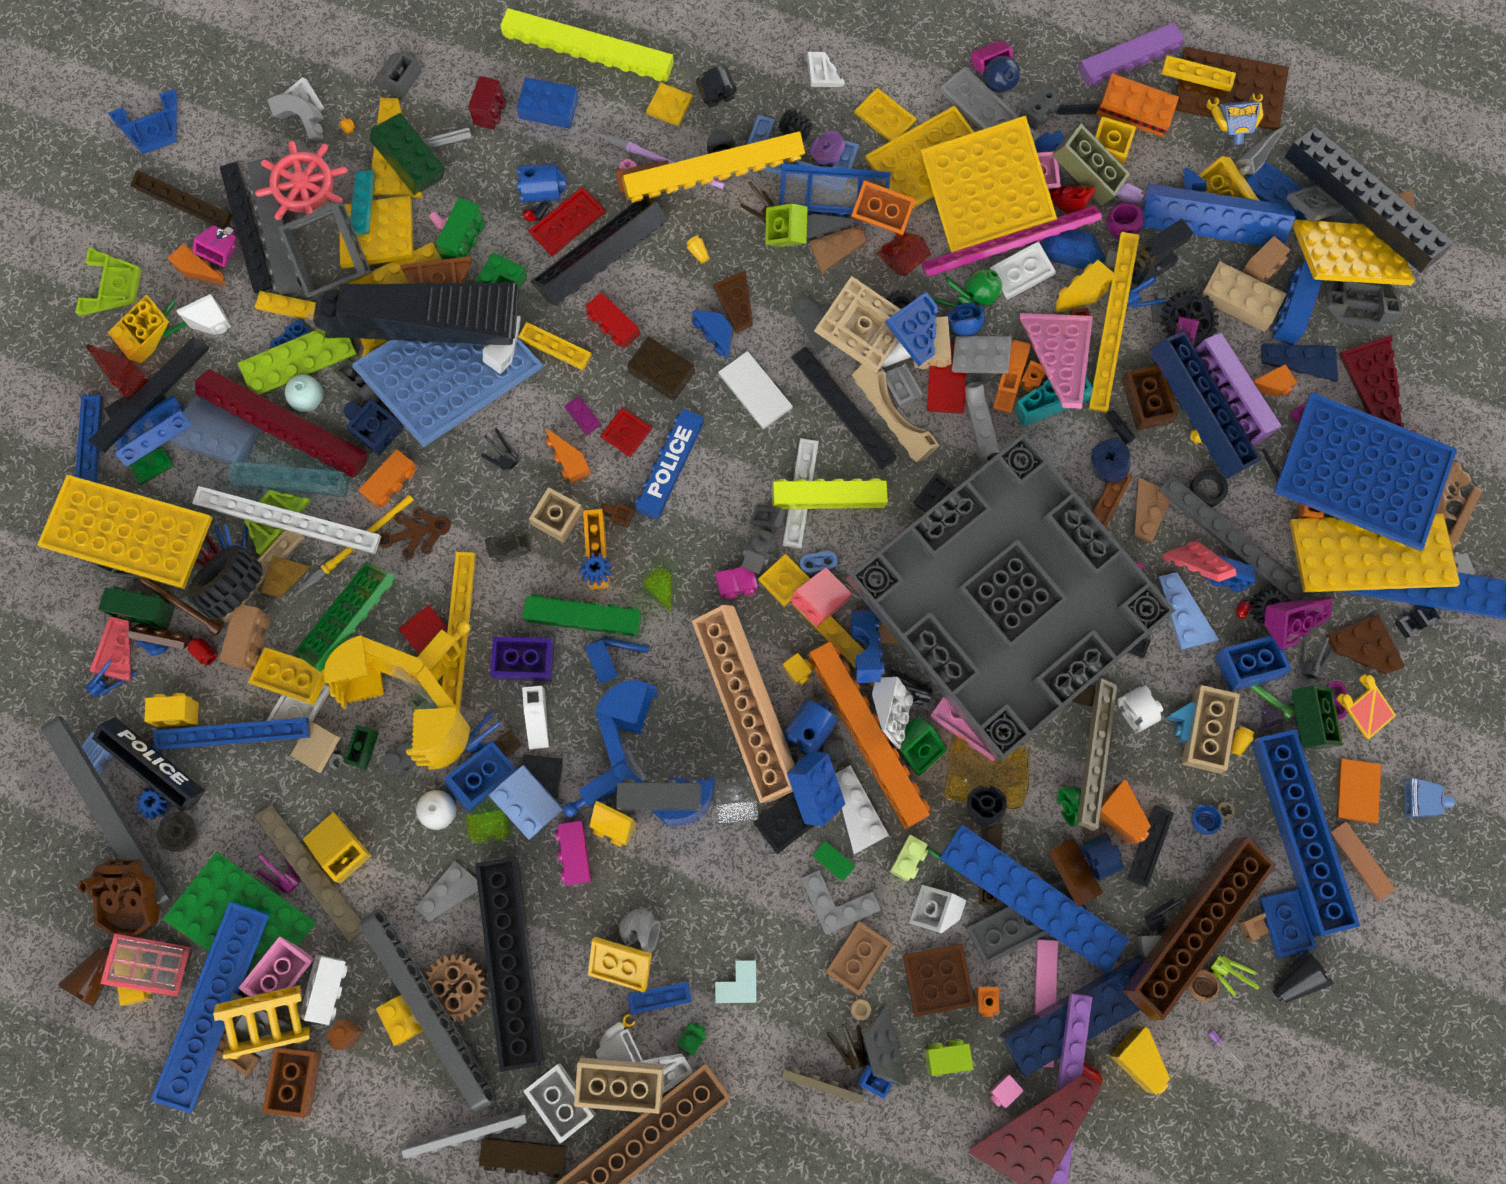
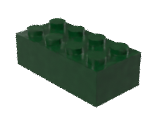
M401 112L371 128V143L413 195L443 178L445 167Z

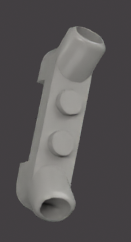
M975 382L965 387V406L976 439L978 456L982 462L987 463L1001 451L998 447L988 410L984 385Z

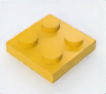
M660 83L646 110V114L679 127L693 99V95Z
M786 554L758 578V582L783 607L791 602L790 599L795 591L810 580Z

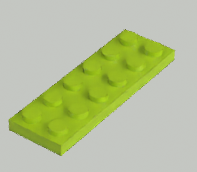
M317 329L238 363V366L249 390L262 395L287 385L288 381L295 376L311 375L356 356L357 352L350 338H325L326 332Z

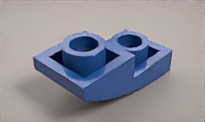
M299 319L284 328L285 333L272 340L270 345L272 348L277 347L311 331Z
M603 639L584 646L599 683L618 677Z

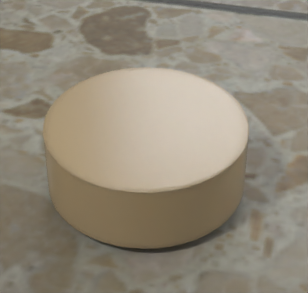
M863 999L854 1001L850 1008L851 1015L857 1020L867 1019L871 1014L870 1004Z

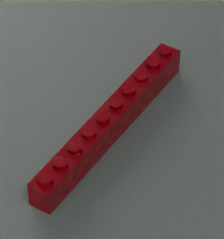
M208 369L195 380V393L200 398H204L215 406L221 407L232 415L320 460L327 466L333 467L342 474L354 478L365 467L367 452L219 373Z

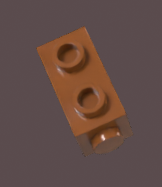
M349 1018L339 1019L325 1037L329 1040L328 1044L332 1048L343 1050L351 1048L364 1031Z

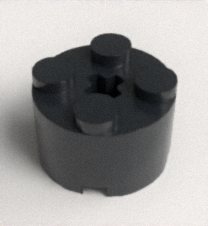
M721 66L711 68L703 73V78H697L696 85L704 103L709 108L717 106L721 100L728 102L734 99L736 86L727 67L725 69H722Z

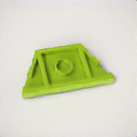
M269 490L259 501L260 503L301 513L311 503L308 498H299L286 493L281 494L273 490ZM244 519L249 529L250 537L255 544V550L260 556L284 531L283 529Z

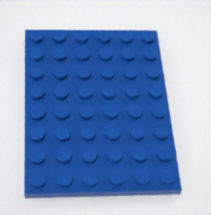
M1311 392L1273 493L1421 551L1424 549L1457 449Z

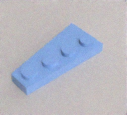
M1175 572L1159 576L1158 582L1162 594L1176 610L1170 615V619L1180 650L1218 641V637L1179 574Z

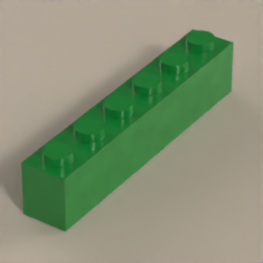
M532 594V596H526L522 619L527 623L638 637L642 614L636 607L623 609L615 604L600 606L598 602L585 604L576 599L562 601V598L559 597L547 599L543 598L542 595Z

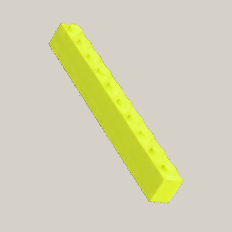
M507 8L500 25L502 34L508 39L515 38L525 44L532 43L543 49L546 47L553 49L557 53L564 52L575 58H586L592 63L600 62L607 67H618L624 72L632 71L642 77H653L656 81H668L674 65L673 54Z

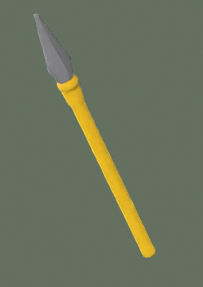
M408 495L366 531L376 533L396 513L401 512L414 499ZM346 547L333 559L327 561L325 565H321V569L316 571L294 596L318 582L325 574H330V571L355 549Z

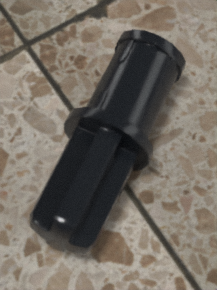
M1114 410L1109 411L1105 415L1115 429L1114 432H1117L1125 445L1135 439V436L1126 426L1127 423H1123Z

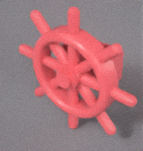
M289 141L290 154L280 159L276 165L267 160L261 161L263 167L271 170L270 186L256 190L255 195L257 197L269 194L274 195L277 202L281 205L274 216L276 220H281L287 210L305 212L307 216L313 213V210L322 206L328 199L335 203H342V198L332 193L334 187L333 177L346 174L348 169L340 167L330 170L327 163L322 159L328 150L327 144H322L316 154L310 152H298L295 142ZM308 163L306 169L302 171L301 164ZM294 166L295 173H291L287 170ZM316 166L323 171L317 174L313 173ZM282 176L291 180L288 182L280 183ZM291 189L287 197H284L280 192Z

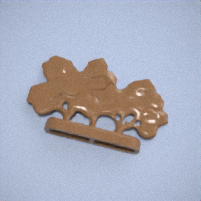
M1455 461L1452 463L1436 514H1444L1445 520L1447 518L1454 520L1448 533L1452 551L1456 547L1483 490L1480 487L1473 486L1467 496L1462 497L1460 487L1468 485L1471 477L1462 470L1461 463ZM1449 485H1452L1456 490L1454 491L1456 496L1450 493L1448 489ZM1450 495L1453 498L1447 499L1446 497ZM1457 500L1462 504L1457 516L1447 512L1446 506L1448 502Z

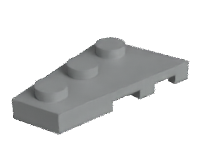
M454 861L415 909L426 919L432 921L478 892L477 879Z

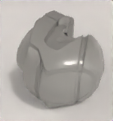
M635 909L620 921L619 934L626 946H630L638 939L641 944V950L652 953L657 945L661 924L660 921L654 919V915L650 911Z

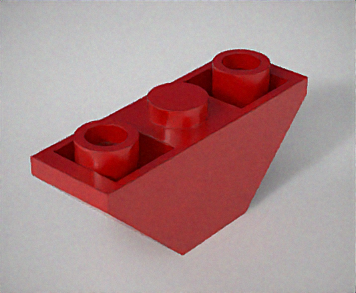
M1061 186L1060 188H1051L1049 194L1053 205L1070 214L1085 209L1091 202L1096 189L1083 186Z

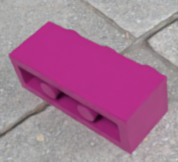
M576 821L558 824V830H555L557 842H560L561 850H558L559 861L563 862L564 870H561L562 882H566L567 886L592 882L584 822Z

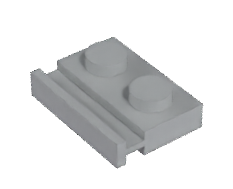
M906 363L885 372L887 388L898 408L922 397L923 393Z

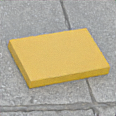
M876 88L854 110V114L889 142L906 133L917 122L913 115L879 88Z
M594 937L591 945L588 976L645 992L648 984L652 953Z

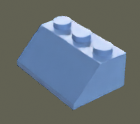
M524 765L503 781L489 795L529 840L536 836L563 810V807Z

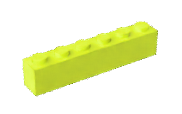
M878 478L870 479V481H862V479H852L851 481H844L843 479H834L832 481H825L824 479H815L814 481H806L805 479L787 481L786 479H779L773 482L772 485L773 508H885L888 503L887 482L881 481Z

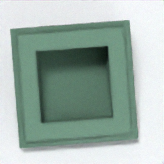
M419 693L408 702L414 710L435 709L438 707L432 699L429 700L431 703L426 700V698H429L426 693L424 698Z

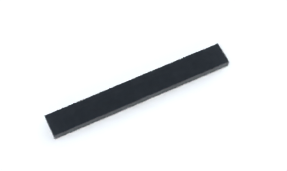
M193 336L89 439V442L105 453L209 350L208 346Z

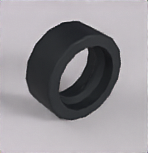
M1206 470L1200 472L1192 480L1189 490L1212 508L1226 498L1228 483L1220 473L1214 470ZM1204 479L1215 481L1219 486L1218 496L1214 499L1203 497L1198 490L1199 482Z

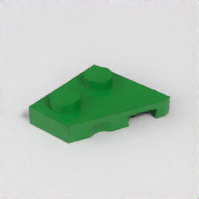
M163 449L149 452L130 464L129 467L138 483L143 485L174 467V464Z

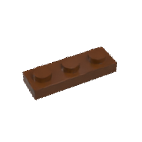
M137 624L128 630L127 638L185 649L192 640L193 635L185 634L182 631H168L163 627L153 628L147 624Z

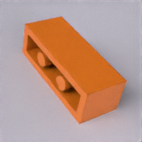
M396 449L358 491L376 508L380 509L381 506L384 507L389 503L390 497L394 492L397 493L402 489L406 479H411L414 476L417 467L410 459Z

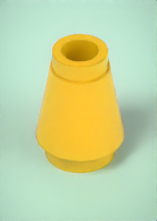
M698 235L686 242L687 249L701 264L710 259L703 239Z
M1242 726L1238 730L1236 729L1230 752L1241 757L1242 753L1254 740V732Z

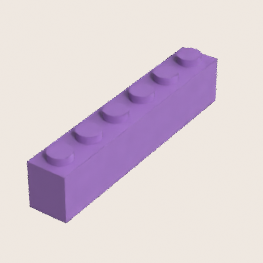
M1171 23L1082 60L1078 71L1087 87L1091 85L1097 86L1103 80L1110 78L1112 73L1116 75L1123 72L1129 73L1139 65L1143 67L1151 60H1160L1170 52L1171 54L1178 52L1184 38L1176 24Z

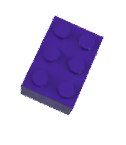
M493 636L491 677L498 680L552 681L553 640L549 638Z

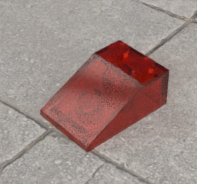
M87 344L86 348L104 374L109 378V382L119 389L118 392L121 395L133 397L149 381L131 360Z

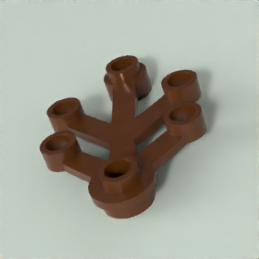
M419 507L413 510L414 518L417 520L423 519L430 525L421 526L407 518L403 513H396L394 516L395 522L399 525L403 524L411 530L393 535L388 532L379 533L381 536L379 545L382 548H389L394 542L413 538L408 547L402 551L403 557L410 560L414 557V551L424 535L431 533L427 542L421 546V551L429 555L433 552V545L438 537L449 532L451 528L450 521L443 516L434 518ZM422 511L421 516H416V512ZM403 516L402 521H397V518ZM440 523L445 524L443 529L438 528ZM389 538V542L383 544V539ZM430 546V550L424 551V547ZM407 551H412L410 556H405Z

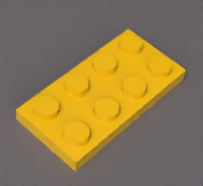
M264 647L248 683L314 706L325 683L324 669L319 672L303 659Z

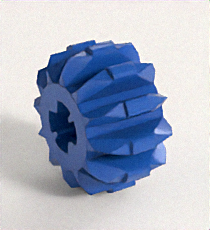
M591 553V559L585 556L584 560L586 563H580V567L583 569L579 573L584 575V582L589 580V584L592 586L596 581L597 585L600 586V580L608 582L606 576H612L610 569L613 567L612 564L608 563V557L603 558V555L599 553L596 558L595 554ZM598 566L600 570H596L595 572H593L592 569H596V567Z
M150 787V790L143 788L144 794H137L140 801L135 802V805L140 807L136 811L142 813L143 818L147 819L150 817L151 820H155L157 816L164 817L163 811H170L166 804L171 803Z

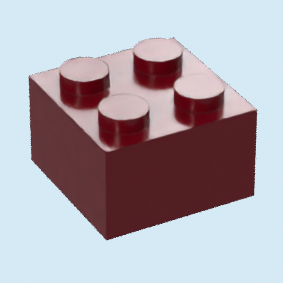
M479 76L468 105L474 125L492 130L495 129L496 124L499 125L501 120L500 112L506 107L504 90L501 87L500 81Z

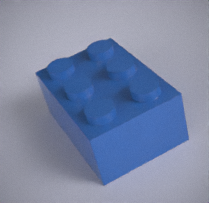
M525 77L517 104L519 119L571 129L579 100L577 87Z
M1272 635L1223 648L1215 656L1230 692L1281 679L1292 670L1283 649L1278 646Z
M810 751L787 772L804 824L824 826L846 804L828 753Z

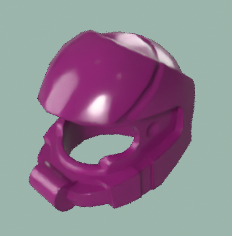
M1123 203L1116 206L1108 214L1106 220L1108 231L1118 240L1121 232L1139 234L1144 224L1142 209L1136 204Z

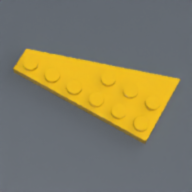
M380 98L377 125L400 112L402 114L398 98ZM374 146L371 167L375 173L373 196L399 197L410 195L411 198H423L421 192L413 195Z

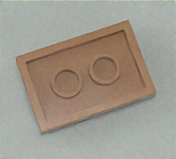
M858 921L825 973L860 996L893 944Z

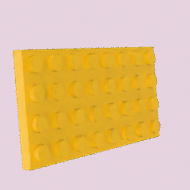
M66 475L37 546L185 589L213 517Z
M1435 514L1424 549L1421 551L1336 517L1292 519L1290 521L1303 592L1457 587L1460 584L1444 514Z

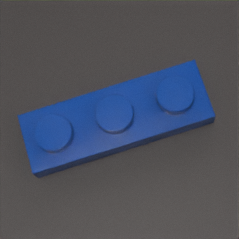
M688 982L649 989L645 992L639 991L627 994L631 1015L692 1002Z

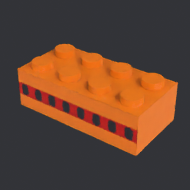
M1112 73L1105 86L1096 114L1163 137L1170 127L1179 97Z

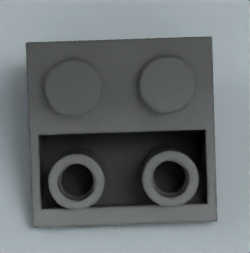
M404 52L391 54L373 80V83L404 98L422 72L419 62L416 58Z

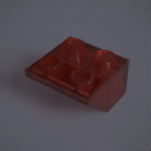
M906 232L902 236L896 234L893 240L884 244L881 250L876 253L896 274L904 277L931 255L922 236Z

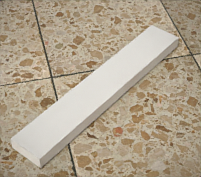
M800 438L793 481L797 479L813 480L819 441ZM808 509L788 510L783 546L802 548Z

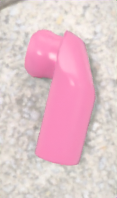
M433 212L429 216L438 229H443L448 220V217L441 219L437 212Z

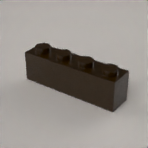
M485 1137L482 1139L479 1166H484V1170L496 1171L497 1168H504L506 1173H517L518 1170L526 1171V1175L536 1176L538 1172L547 1173V1177L559 1178V1174L562 1175L565 1172L568 1146Z

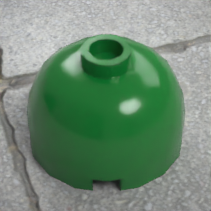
M978 269L965 281L967 293L971 292L974 295L972 298L980 304H994L1001 295L1002 281L994 270Z
M1068 786L1058 790L1057 802L1058 804L1062 803L1064 811H1060L1062 817L1069 826L1074 827L1078 826L1077 818L1082 789L1079 786Z

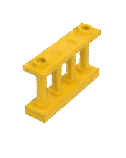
M301 985L215 1004L214 1019L215 1021H224L229 1042L228 1046H224L223 1059H237L245 1054L291 1043L300 1044L310 1039V1027L302 1028L297 1003L302 1001ZM286 1005L289 1007L293 1030L281 1033L275 1008ZM265 1010L268 1014L272 1035L259 1038L254 1013ZM243 1015L246 1017L251 1040L238 1043L232 1018Z

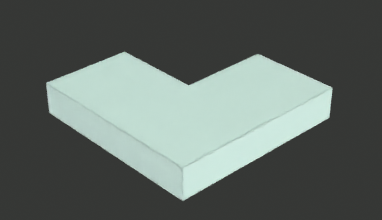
M756 960L736 961V982H715L716 1003H756Z

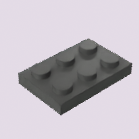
M1318 185L1292 192L1286 199L1293 208L1300 210L1304 213L1305 218L1313 222L1339 213L1344 207Z

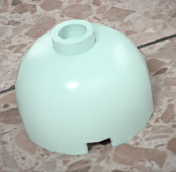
M309 375L295 376L288 381L285 387V397L288 404L299 412L315 410L323 400L324 391L321 384Z

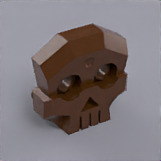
M141 860L107 861L95 866L91 877L80 880L77 884L81 893L89 892V897L93 899L94 924L111 936L119 934L136 937L146 932L159 920L160 908L154 896L157 893L154 878L147 876L141 870Z

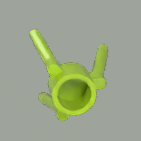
M1219 954L1211 963L1212 974L1220 980L1233 996H1236V992L1221 976L1222 974L1226 976L1230 972L1255 989H1259L1257 984L1232 969V966L1251 974H1256L1255 970Z

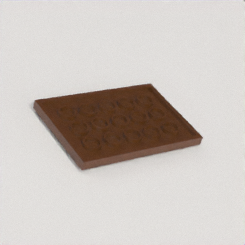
M1190 47L1184 48L1182 59L1234 72L1236 75L1230 92L1178 79L1176 96L1179 99L1175 111L1214 118L1212 110L1206 107L1209 99L1212 104H1215L1214 98L1217 97L1219 99L1217 106L1220 107V104L1249 101L1253 93L1256 99L1259 94H1262L1263 99L1260 102L1262 103L1263 118L1257 127L1270 130L1280 128L1289 67Z

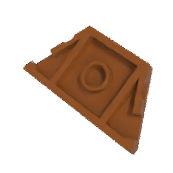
M468 256L400 265V268L411 284L464 283L472 263V258Z

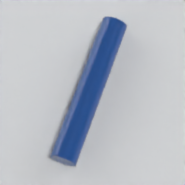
M604 638V644L607 646L647 654L649 651V646Z

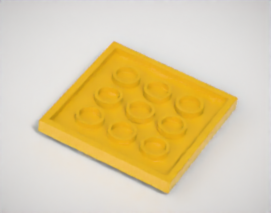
M410 195L372 200L369 234L356 235L368 265L414 259L412 199ZM352 203L344 204L350 218ZM340 232V266L342 269L355 267Z

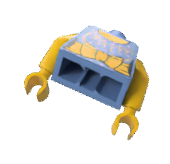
M1253 93L1249 101L1220 104V107L1217 106L1219 99L1215 97V104H1212L1209 99L1206 107L1212 110L1213 117L1221 131L1225 134L1233 135L1234 145L1244 144V134L1253 133L1263 118L1262 103L1260 102L1263 99V95L1259 94L1256 99Z

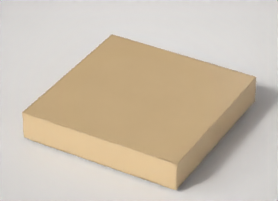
M309 721L310 738H300L290 756L316 772L321 773L340 737L315 722Z

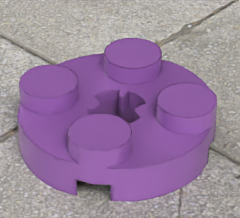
M831 130L824 132V136L821 138H815L810 146L812 158L818 164H835L839 161V156L844 151L845 140L837 131Z

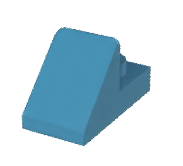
M1195 702L1189 703L1165 718L1166 720L1180 723V725L1177 724L1175 729L1177 742L1186 743L1190 739Z

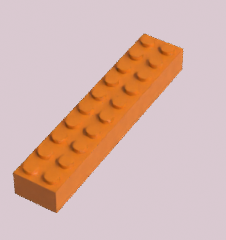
M828 642L811 651L808 661L901 824L907 830L925 820L930 815L928 812L930 807L918 795L920 790L916 783H911L907 767L901 765L898 760L900 758L899 753L895 747L891 748L888 743L890 739L880 729L878 725L880 721L875 713L872 714L868 708L870 706L868 699L865 696H861L859 684L856 682V679L852 680L849 673L851 671L847 663H842L839 658L841 653L838 647Z

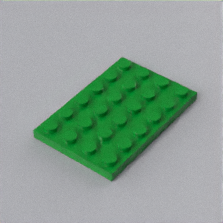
M366 561L294 653L321 672L330 654L355 633L360 621L362 622L367 618L368 611L372 606L379 603L383 592L393 585L395 576Z
M218 851L215 852L163 918L165 922L210 952L230 901L269 913V919L245 978L248 977L279 937L299 946L316 924V921Z

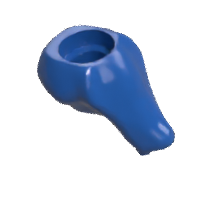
M140 640L135 641L151 656L162 654L168 650V646Z

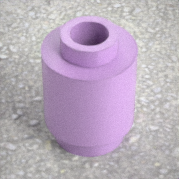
M1128 182L1127 184L1124 183L1116 194L1119 200L1138 205L1144 195L1141 194L1143 190Z

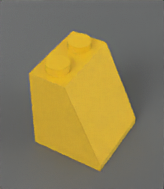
M1136 1025L1109 1056L1146 1092L1155 1095L1161 1094L1167 1089V1082L1170 1080V1077L1149 1029L1146 1026Z

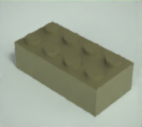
M1081 123L1066 134L1052 154L1081 186L1094 187L1096 189L1093 198L1101 206L1116 196L1130 175Z

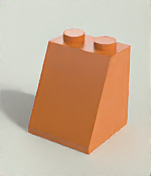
M1124 779L1115 784L1102 800L1099 821L1129 845L1138 844L1140 841L1143 842L1149 835L1148 829L1151 825L1128 782Z

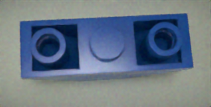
M694 310L692 312V323L695 328H700L704 332L705 340L708 343L712 342L714 344V349L719 356L723 355L725 359L729 358L732 326L721 313Z

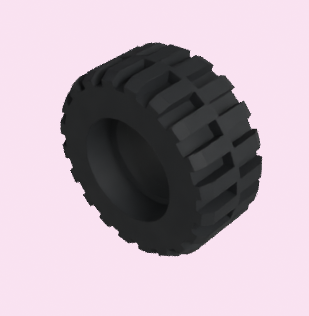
M228 546L226 549L221 550L220 553L214 555L198 571L188 587V601L210 619L223 618L228 613L233 612L236 607H239L250 596V593L255 590L257 583L261 580L260 577L263 575L262 564L242 546Z

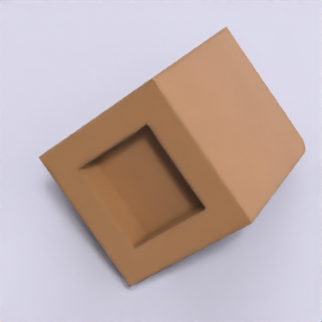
M1259 913L1238 923L1247 942L1258 940L1260 936L1269 933L1263 918L1267 917L1265 913Z

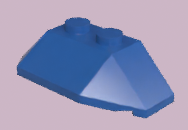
M1077 229L1067 230L1057 236H1049L1039 241L1049 261L1084 270L1090 263L1094 264L1099 260L1104 264L1105 255L1093 233Z

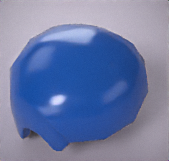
M1200 804L1192 813L1191 823L1197 832L1211 835L1217 833L1221 828L1222 816L1212 805ZM1207 817L1202 822H1200L1201 818Z

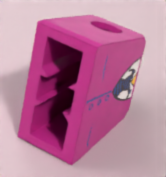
M211 226L194 238L193 253L225 268L236 246L234 230L230 227L222 230L216 226Z

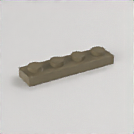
M789 1066L788 1070L783 1069L781 1077L862 1104L864 1095L860 1094V1089L848 1086V1089L840 1087V1082L831 1079L826 1083L820 1081L821 1076L812 1073L805 1076L800 1074V1069Z

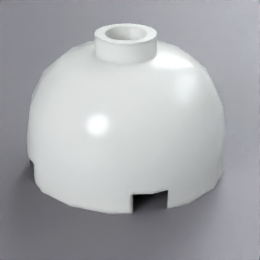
M432 790L426 792L417 802V818L422 825L429 829H444L456 817V802L445 791Z

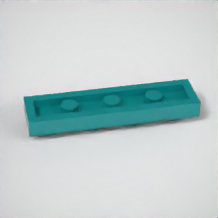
M372 169L355 172L350 221L356 235L369 234L375 173Z

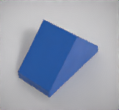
M868 1064L865 1065L856 1082L885 1099L893 1082L885 1081L882 1077L874 1076L871 1066Z

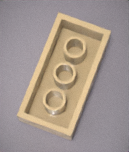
M1220 261L1203 290L1202 298L1209 296L1207 302L1213 301V307L1265 332L1272 324L1286 293Z
M1203 685L1194 689L1192 702L1196 703L1190 739L1185 743L1181 765L1219 774L1227 771L1240 694Z
M580 1058L577 1064L574 1107L659 1114L662 1104L665 1064Z

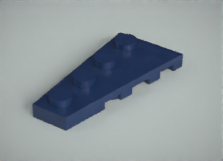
M1262 344L1260 346L1261 364L1277 368L1286 364L1289 370L1297 373L1313 375V377L1328 379L1332 382L1338 381L1336 346Z

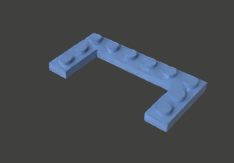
M758 115L747 144L768 140L775 120ZM845 141L844 151L839 156V161L832 168L852 169L859 144ZM800 160L789 163L792 165L816 166ZM782 164L774 168L767 165L764 171L781 175ZM786 173L788 178L807 183L808 175ZM813 175L812 185L843 194L848 178Z

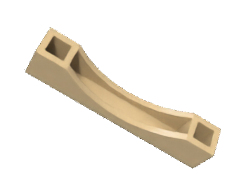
M862 364L852 374L855 383L861 387L866 394V398L873 403L877 413L884 418L888 428L895 433L900 444L907 449L909 456L915 462L927 459L940 447L929 431L913 426L897 411L888 393L886 373L882 367L875 373Z

